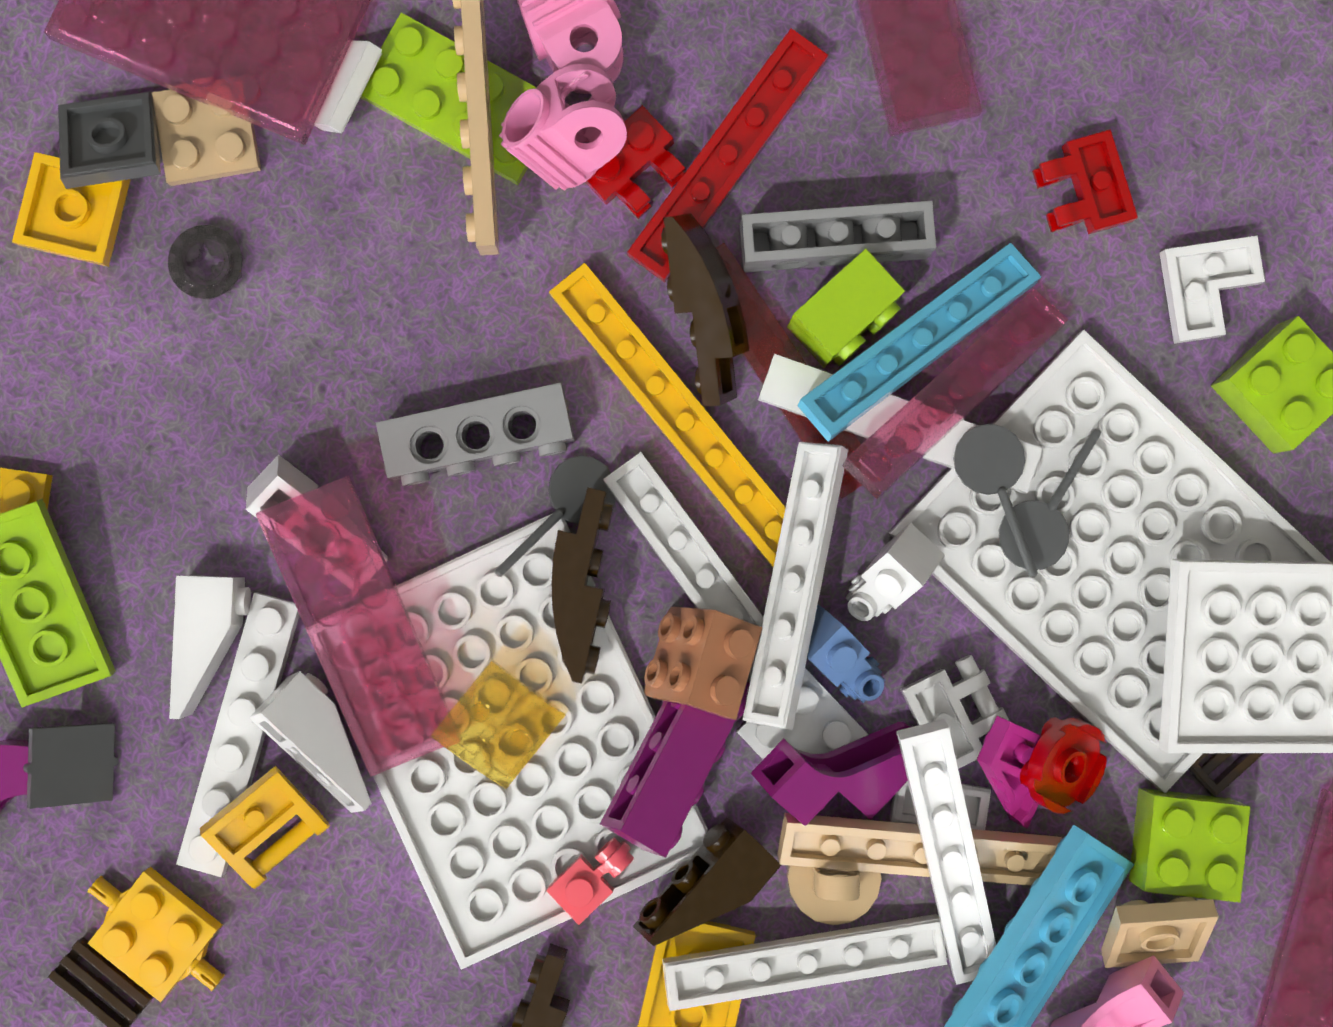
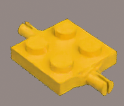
M151 866L143 871L132 887L123 893L105 880L103 876L97 878L88 889V893H91L109 909L106 912L104 923L87 944L160 1003L169 995L179 981L190 974L209 988L211 992L224 978V973L222 974L204 959L209 942L223 924Z

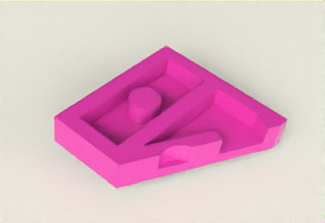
M996 716L990 731L984 739V744L977 757V761L1009 819L1028 828L1039 804L1032 799L1029 789L1021 784L1020 772L1023 765L1029 761L1041 735L1000 716Z

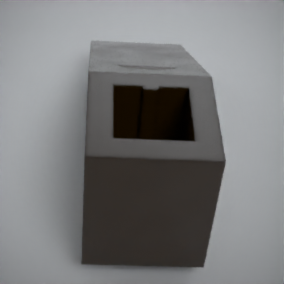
M726 817L721 824L715 825L707 832L703 839V845L691 859L683 862L676 868L671 877V882L658 897L651 899L643 907L639 919L633 927L653 946L658 945L751 902L781 865L745 829Z

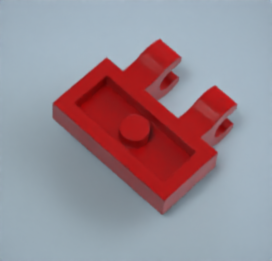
M643 105L624 121L627 135L621 151L613 159L600 167L586 181L587 185L606 205L617 196L637 219L643 216L652 206L649 203L651 199L632 181L651 165L666 183L673 188L684 175L683 171L685 170L681 162L667 151L674 144V138Z
M1111 129L1067 141L1062 146L1064 157L1040 163V168L1032 171L1037 189L1056 184L1068 178H1071L1075 189L1077 202L1058 206L1053 209V212L1046 214L1051 232L1085 222L1089 235L1131 223L1138 218Z

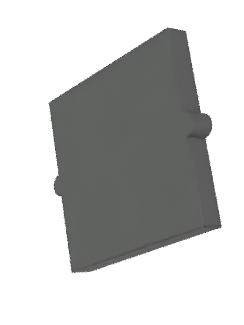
M115 723L29 728L28 763L23 766L24 772L28 773L27 808L34 809L112 801L114 766L118 764V759L114 757Z

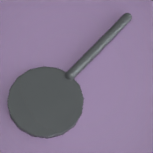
M995 424L976 426L964 433L956 444L953 457L955 472L961 482L972 491L985 495L998 494L1028 575L1031 578H1035L1038 572L1007 493V490L1014 486L1023 474L1025 465L1023 446L1017 436L1003 426Z
M1097 428L1093 429L1049 503L1040 500L1024 501L1013 506L1037 570H1043L1056 564L1065 554L1069 543V527L1063 514L1056 508L1099 439L1101 431ZM1005 514L998 530L999 545L1006 558L1015 566L1026 569Z
M584 455L571 457L559 464L550 477L548 487L550 503L554 507L555 512L495 570L496 576L502 577L561 518L579 525L587 487L606 491L608 493L606 502L614 504L615 496L603 481L605 477L611 474L608 467L598 459Z

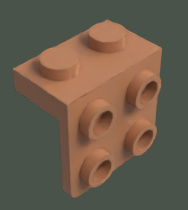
M671 607L660 622L658 628L659 642L656 652L645 671V696L688 705L727 719L736 720L763 627L717 610Z

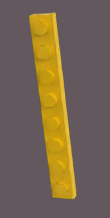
M583 263L549 291L550 296L770 565L774 567L786 507L586 263Z

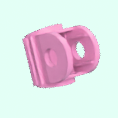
M517 0L539 62L546 58L553 73L573 64L594 65L604 70L614 83L623 66L622 32L617 20L621 18V14L614 0ZM584 44L595 46L594 49L588 52L576 50ZM583 89L574 90L576 93L591 94Z
M573 64L557 70L541 82L536 89L533 88L525 91L514 101L507 112L504 122L501 124L503 127L502 132L499 134L503 139L501 145L555 190L560 187L565 191L567 188H575L583 184L600 167L613 159L621 151L626 141L627 132L623 117L614 108L616 92L612 79L604 70L590 64ZM583 89L591 93L588 101L573 105L565 102L566 96L574 90Z

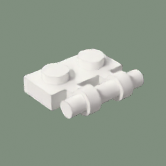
M972 655L965 656L955 662L962 679L954 684L951 683L946 671L940 669L900 689L917 725L941 719L946 720L950 729L958 769L977 760L982 748L979 737L990 731L996 716L1009 720L1004 708L997 707L987 686L991 682L985 670H979ZM970 694L981 714L978 719L970 722L960 699Z

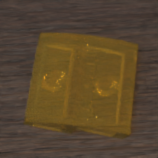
M491 659L433 730L431 737L468 765L507 789L566 714L530 685L527 687L495 660Z

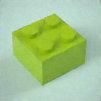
M864 249L793 314L787 328L823 368L833 360L840 366L866 341L861 336L863 332L868 329L875 335L901 310L896 301L903 295L905 290L867 249Z
M1299 316L1278 323L1210 386L1273 454L1294 450L1333 414V352Z
M1138 788L1131 862L1134 866L1130 870L1129 881L1144 892L1241 903L1250 806L1231 798L1171 791L1163 793L1159 790Z

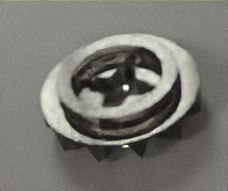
M199 225L187 229L176 238L169 251L168 269L173 282L181 291L193 298L214 300L215 297L224 293H231L236 281L242 278V261L245 258L241 253L237 240L228 232L212 225ZM205 248L213 258L224 260L211 267L210 280L206 277L205 271L189 266L203 260Z

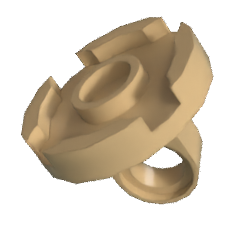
M788 865L786 873L790 894L799 909L814 921L829 925L850 923L867 913L878 898L882 880L881 873Z

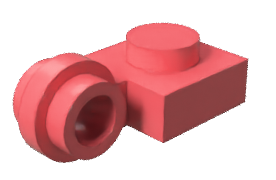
M613 837L594 856L599 862L595 868L581 854L547 887L546 891L580 925L613 893L614 888L603 875L609 872L615 878L624 871L634 859L629 853L631 847L625 840L620 843Z

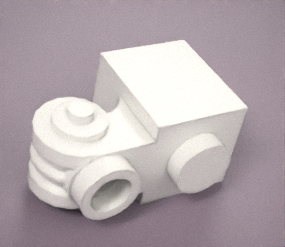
M910 523L881 549L862 575L857 574L851 581L852 585L848 589L850 592L846 596V599L849 601V612L858 620L868 621L874 616L878 617L882 612L886 614L892 607L896 609L923 587L945 557V554Z

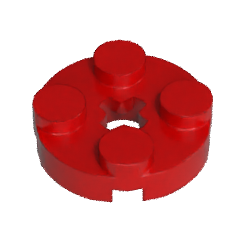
M1054 717L1049 719L1042 728L1041 738L1034 747L1029 761L1023 765L1020 772V782L1029 789L1032 799L1039 805L1058 814L1070 812L1071 810L1066 807L1074 801L1084 804L1096 791L1105 772L1107 756L1100 753L1099 742L1100 740L1106 743L1104 734L1099 728L1078 718L1061 720Z

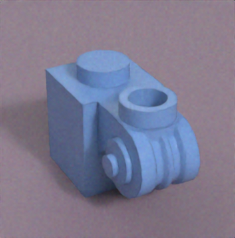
M818 604L807 659L836 687L841 684L842 686L839 691L846 697L850 696L852 699H858L862 703L875 700L882 694L884 682L886 681L880 675L882 671L878 668L879 663L872 656L867 659L866 657L870 652L842 623Z

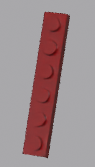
M792 28L788 31L627 251L628 257L664 283L670 275L668 255L664 252L661 242L662 230L665 227L664 218L691 213L703 229L707 226L826 63L829 56L827 53Z

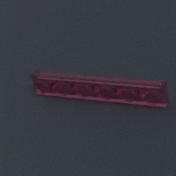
M1033 289L851 453L842 466L878 499L1058 333L1068 319L1036 289Z

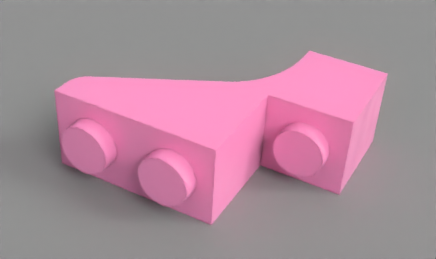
M1153 955L1110 974L1096 1003L1057 1018L1050 1027H1162L1173 1022L1184 992Z

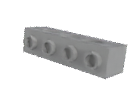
M933 201L745 214L741 216L739 226L743 273L848 265L864 249H867L879 263L927 259L936 249Z
M562 383L375 422L387 478L392 480L401 479L403 487L430 481L428 473L447 469L448 477L468 474L476 471L474 463L493 460L494 467L514 464L521 461L520 453L538 450L540 457L560 454L567 451L566 443L575 442ZM521 415H530L536 421L535 432L527 439H517L512 434V423ZM479 424L486 425L490 432L488 443L483 448L471 449L466 441L469 429ZM432 434L440 435L444 444L442 453L434 459H426L421 451L423 440Z

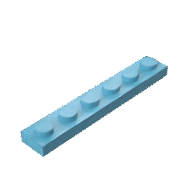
M1009 243L802 397L797 406L829 442L1035 286L1041 278L1040 274L1014 245Z

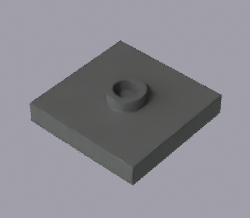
M152 91L58 105L60 179L66 189L161 175L158 128Z

